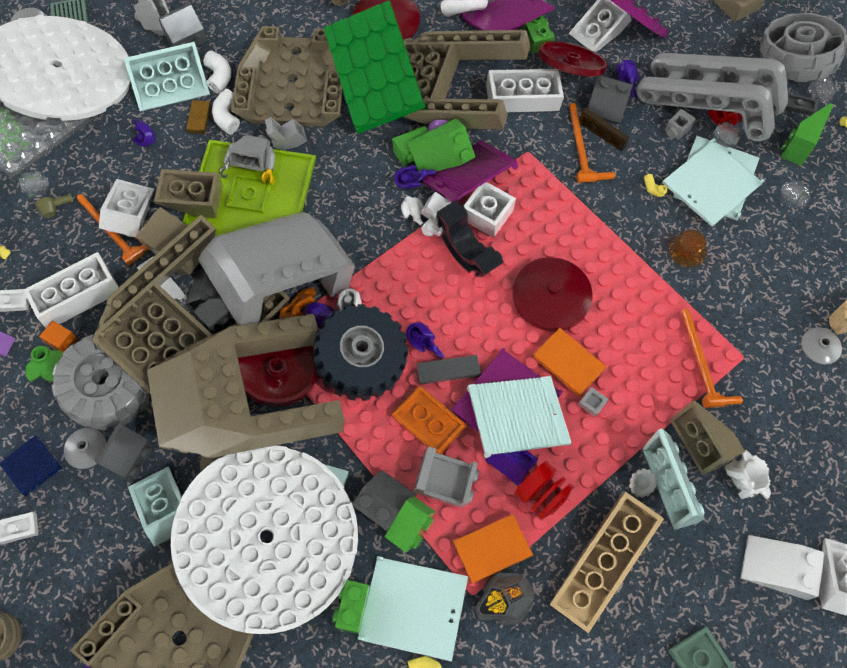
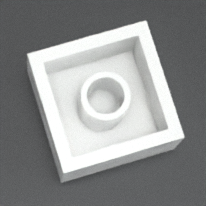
M487 182L482 184L474 191L464 205L468 214V224L494 238L513 212L516 198Z

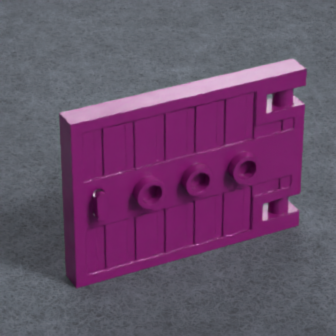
M611 0L662 38H665L669 30L658 23L660 19L656 16L652 19L647 15L649 11L641 5L639 8L634 5V0Z

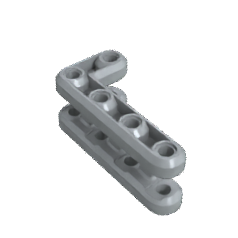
M660 53L656 55L651 63V71L655 77H644L636 87L638 98L647 104L738 112L742 114L745 134L753 141H765L770 138L775 128L774 116L781 114L788 104L786 70L783 64L776 59Z

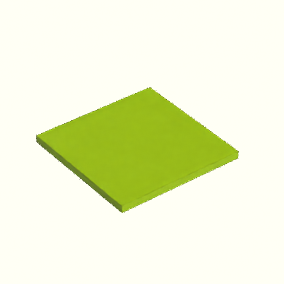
M209 140L199 172L218 173L223 185L217 218L204 217L216 228L215 236L303 211L316 162V155L273 149L275 164L274 171L271 173L275 182L271 185L270 178L266 179V184L262 180V174L266 172L265 169L264 171L229 166V169L223 171V175L227 174L228 177H221L219 172L225 166L223 162L228 147L232 143ZM185 213L182 222L189 226L198 217Z

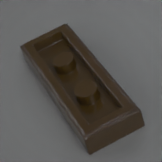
M586 107L582 110L579 119L581 125L619 151L626 147L629 136Z

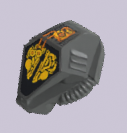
M495 573L485 583L483 596L476 603L474 610L479 620H495L499 624L508 626L521 623L534 603V589L530 581L520 574Z

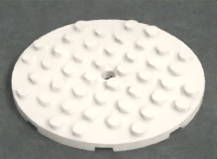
M43 15L19 18L0 26V101L4 103V106L16 112L47 120V117L61 118V121L78 120L101 114L106 111L107 107L118 104L130 88L131 80L124 58L129 56L115 38L85 21Z
M277 445L225 455L207 466L196 476L182 496L173 519L171 531V554L175 573L191 602L203 614L220 625L235 631L253 634L287 631L308 622L324 611L345 586L346 580H348L351 574L358 545V527L352 502H350L344 490V486L335 474L314 457L304 452L301 453L285 446ZM268 530L273 534V540L270 543L261 541L260 534L262 531Z

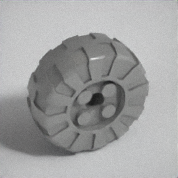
M815 13L784 15L779 19L773 20L768 28L765 29L760 44V58L780 61L785 67L786 79L794 80L795 82L818 81L833 74L840 67L847 48L846 30L834 19Z
M93 334L82 338L81 341L72 344L63 352V356L56 363L52 373L54 376L53 385H51L52 392L60 409L76 423L84 427H93L96 430H110L111 427L117 426L118 423L126 425L133 421V418L142 413L148 406L151 395L92 341Z

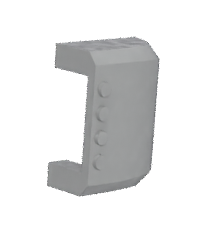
M304 212L294 213L215 236L199 257L201 266L237 325L260 321L264 297L322 278L321 284L330 297L339 295L342 291L349 288L355 265L327 227L319 219Z

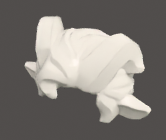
M745 450L741 454V460H732L726 465V473L732 477L737 489L741 490L738 494L741 499L753 497L754 494L759 493L765 499H768L771 494L769 485H771L768 475L769 468L764 460L759 459L757 455L752 456L751 453Z

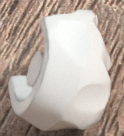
M405 197L401 204L404 218L407 220L409 215H412L413 221H416L419 225L423 224L421 220L422 214L420 213L424 207L423 203L416 197Z
M350 288L342 291L338 298V310L342 311L348 305L358 307V304L362 303L359 292Z

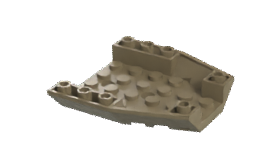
M262 26L238 65L231 111L250 123L266 124L265 120L272 117L280 125L294 119L302 126L324 127L338 118L341 111L343 89L324 29L314 28L313 38L281 37L279 27ZM295 51L301 52L298 55L293 54ZM292 78L297 79L296 82H289V80ZM288 106L294 107L291 111L285 110Z
M171 563L124 591L70 651L84 664L92 668H240L253 633L232 630L203 614L185 594L175 573L174 565ZM178 631H183L187 636L186 642L181 646L173 643V635Z

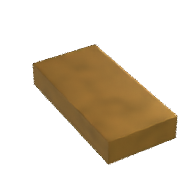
M192 100L186 127L187 133L206 134L211 109L210 101Z

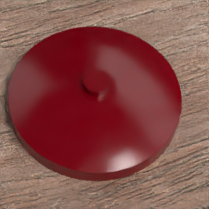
M360 0L353 11V15L388 0ZM390 0L403 41L410 37L412 38L420 25V12L413 0Z
M546 41L540 44L538 56L542 61L568 74L589 77L600 76L605 73L608 65L607 61L598 53L568 42Z
M546 257L530 262L518 273L513 286V302L518 313L526 322L545 331H557L559 328L567 330L576 326L585 318L592 303V287L588 277L578 266L561 258Z
M312 346L237 358L245 394L250 399L263 405L278 407L294 404L307 396L317 381L318 375L316 373V366L313 364Z

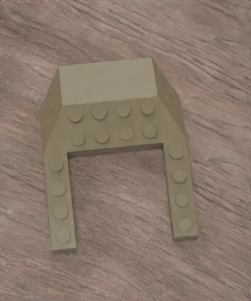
M526 30L428 31L421 33L419 38L412 40L410 37L404 40L426 108L403 117L426 125L435 120L451 121L457 118L466 129H504L508 114L503 100L445 98L459 60H526L530 49Z
M202 215L109 296L92 340L150 395L147 370L187 346L212 335L161 287L165 281L215 237L216 228ZM283 291L264 297L259 322L272 320L281 311V308L288 304L290 297Z
M314 314L228 327L187 346L147 370L159 448L175 449L186 454L188 452L201 454V457L210 459L343 432L345 418L339 400L250 416L237 358L314 345L318 330Z

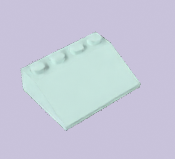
M195 42L124 58L140 112L210 95Z
M659 429L642 449L650 470L655 473L657 488L675 530L699 523L705 519L703 516L704 509L696 499V490L693 483L688 479L685 463L681 462L678 445L676 442H673L672 437L664 429Z

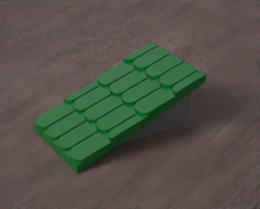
M390 0L335 22L332 25L323 27L351 118L358 134L426 108Z

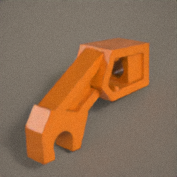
M309 287L300 291L287 306L281 308L279 319L302 316L300 310L315 300L313 298L316 295L314 288Z

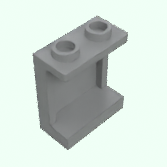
M427 447L424 451L413 493L461 508L466 506L467 503H471L474 491L471 490L472 483L477 481L479 470L476 469L478 463L473 461L470 464L435 453V448Z

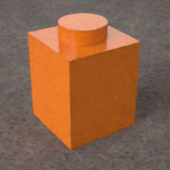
M53 320L39 336L47 345L62 353L79 340L70 330Z

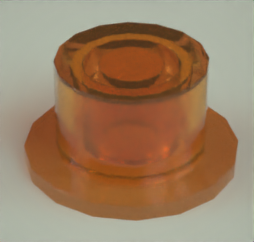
M686 230L671 240L669 254L677 264L683 267L691 268L698 266L707 256L706 239L701 232Z

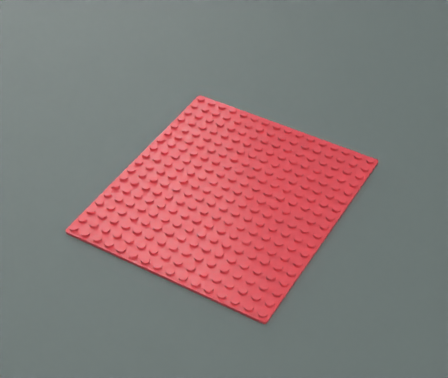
M526 152L516 159L518 164L516 170L510 167L487 181V183L516 198L513 212L493 238L468 224L479 242L485 247H493L495 251L501 254L504 261L503 264L483 277H476L474 275L476 274L475 272H467L456 261L445 245L441 235L439 237L436 235L428 237L423 234L422 227H420L351 278L349 288L359 292L361 304H366V307L369 308L375 306L380 308L379 311L389 313L392 316L391 319L394 322L398 321L401 325L400 331L404 332L405 335L408 326L412 323L421 322L427 325L435 335L433 341L444 354V357L439 358L434 352L427 350L425 347V352H421L414 348L407 339L405 344L408 346V355L403 373L390 391L386 390L382 396L378 398L371 396L370 400L362 401V398L349 400L346 395L342 394L340 397L334 394L335 390L333 388L328 389L323 384L324 380L317 377L313 389L307 395L314 405L339 400L345 420L343 432L338 434L373 477L383 470L413 492L424 451L427 447L399 424L391 414L420 385L417 363L477 355L482 374L498 356L501 349L504 348L507 353L540 377L551 376L554 387L563 391L558 401L572 443L571 445L527 450L538 458V461L528 472L524 480L540 464L547 460L557 470L552 480L556 482L564 477L566 480L560 488L563 490L568 484L574 487L567 501L553 515L551 514L541 521L538 515L543 508L540 507L533 513L531 509L536 501L532 499L524 504L514 494L520 485L515 484L485 460L480 433L467 423H465L467 425L466 428L442 455L470 464L473 461L478 463L476 469L479 470L477 481L472 483L471 490L474 491L471 503H467L466 506L461 508L426 496L416 495L417 499L435 511L432 516L434 521L427 531H423L422 537L452 573L464 576L468 575L453 541L513 514L530 547L639 452L659 429H665L671 423L670 419L692 401H697L707 392L684 323L682 310L689 309L713 385L744 359V356L530 152ZM476 189L458 200V203L464 206ZM540 258H561L575 264L588 277L592 287V303L585 318L576 326L563 330L606 366L602 374L580 397L533 358V354L556 331H545L526 322L518 313L513 302V286L518 273L527 264ZM326 294L316 302L332 307L336 311L338 309L339 295L330 297L329 294ZM479 377L423 384L420 386L451 411L468 391V385L474 384ZM591 387L609 399L596 417L578 405ZM491 576L474 584H471L468 577L466 590L470 595H476L484 588L485 583H487Z

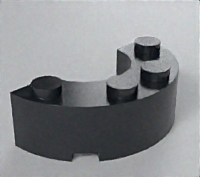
M455 200L437 211L438 228L442 227L444 232L441 237L452 256L467 272L473 271L476 273L474 274L476 277H483L503 264L504 261L501 254L495 251L493 247H485L475 238L474 232L468 225V214L465 207Z

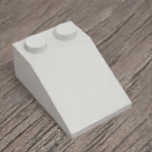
M597 0L569 32V35L586 48L597 52L624 30L631 22L630 14L611 0Z
M116 179L100 209L99 228L135 237L144 225L154 189Z
M748 535L740 579L805 600L813 599L819 596L824 552L799 544Z
M825 538L822 546L824 560L819 589L822 609L847 616V544Z

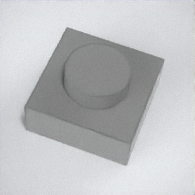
M591 387L578 405L596 417L609 399Z

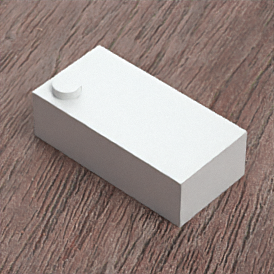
M558 69L489 70L486 81L488 99L503 100L507 112L560 110L564 95Z
M97 252L24 289V292L37 319L46 328L52 320L61 324L107 300L119 287L104 260Z

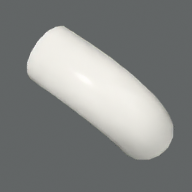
M443 0L441 2V11L444 16L450 17L464 12L484 10L487 7L488 0Z
M211 50L206 53L203 60L204 66L213 71L212 76L206 83L213 92L220 94L231 80V68L224 57Z
M225 89L213 102L212 116L214 122L224 132L231 135L238 129L240 121L230 113L233 92Z

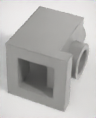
M680 109L668 121L665 131L670 138L680 140L691 130L696 118Z

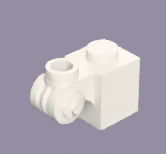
M437 192L428 198L420 212L429 219L421 228L423 234L428 237L433 235L439 237L442 234V227L438 228L437 211L451 203Z

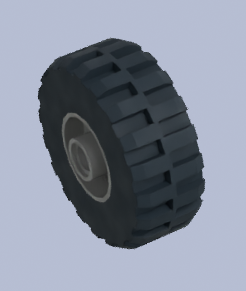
M358 304V307H352V305L345 306L342 311L337 309L331 313L330 318L324 319L321 323V328L317 330L313 347V364L316 366V373L319 378L324 380L323 384L328 389L333 388L335 390L334 394L340 397L343 394L348 396L349 400L362 398V401L370 400L371 396L378 398L386 390L390 391L394 387L406 366L408 346L405 344L407 341L406 335L400 331L401 325L398 321L394 322L389 313L379 311L380 308L373 306L369 308L366 307V304Z

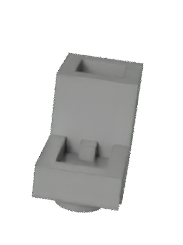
M272 117L265 120L266 133L272 139L273 147L286 150L307 142L304 127L296 120L292 119L282 126Z

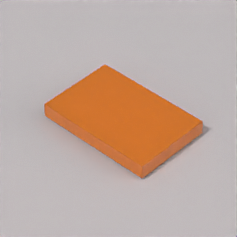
M561 328L533 354V358L579 397L606 369L602 362Z
M420 385L391 414L399 424L426 447L435 448V453L442 454L467 426Z
M513 514L453 541L471 584L533 556Z

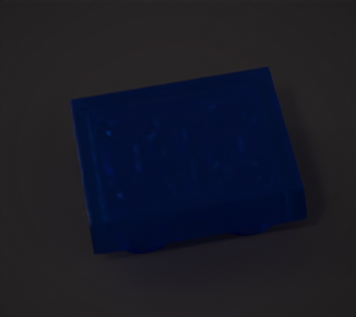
M36 435L0 462L2 469L25 497L62 468Z

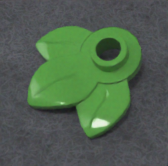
M46 346L35 347L31 352V361L26 366L27 379L32 382L42 376L45 380L53 382L54 376L52 373L54 367L60 361L63 353L59 350L51 351Z

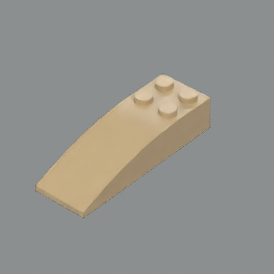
M627 492L622 493L578 558L550 605L589 633L664 518Z

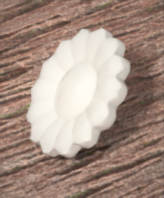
M643 468L642 470H637L629 481V488H631V492L636 497L640 496L643 498L649 496L650 493L654 492V488L657 487V478H655V473L650 469L646 470Z

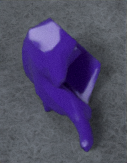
M625 59L617 65L616 77L618 81H626V83L633 84L631 95L635 98L637 95L635 94L634 85L635 81L639 82L638 70L633 61Z
M135 118L133 120L135 130L139 133L133 141L144 147L155 143L156 136L154 130L141 119L138 123Z
M411 165L398 170L395 173L394 180L400 189L409 190L421 186L422 183L418 182L427 175L436 174V171L433 169H422L416 172L417 166Z
M312 302L304 310V315L314 314L317 326L321 328V323L324 319L330 318L332 311L335 310L325 304Z
M416 322L408 326L406 336L414 348L425 352V347L427 350L434 352L439 358L444 357V354L433 341L435 335L427 325Z

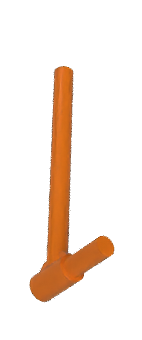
M571 103L569 109L581 170L576 175L577 183L614 179V172L596 173L589 169L577 107L575 103Z
M79 194L76 199L99 224L100 213L83 194ZM105 230L123 250L122 259L128 266L149 250L144 244L140 247L130 248L118 233Z
M689 309L682 310L684 323L707 394L702 399L703 406L705 408L742 404L743 399L741 396L725 397L718 392L716 393Z

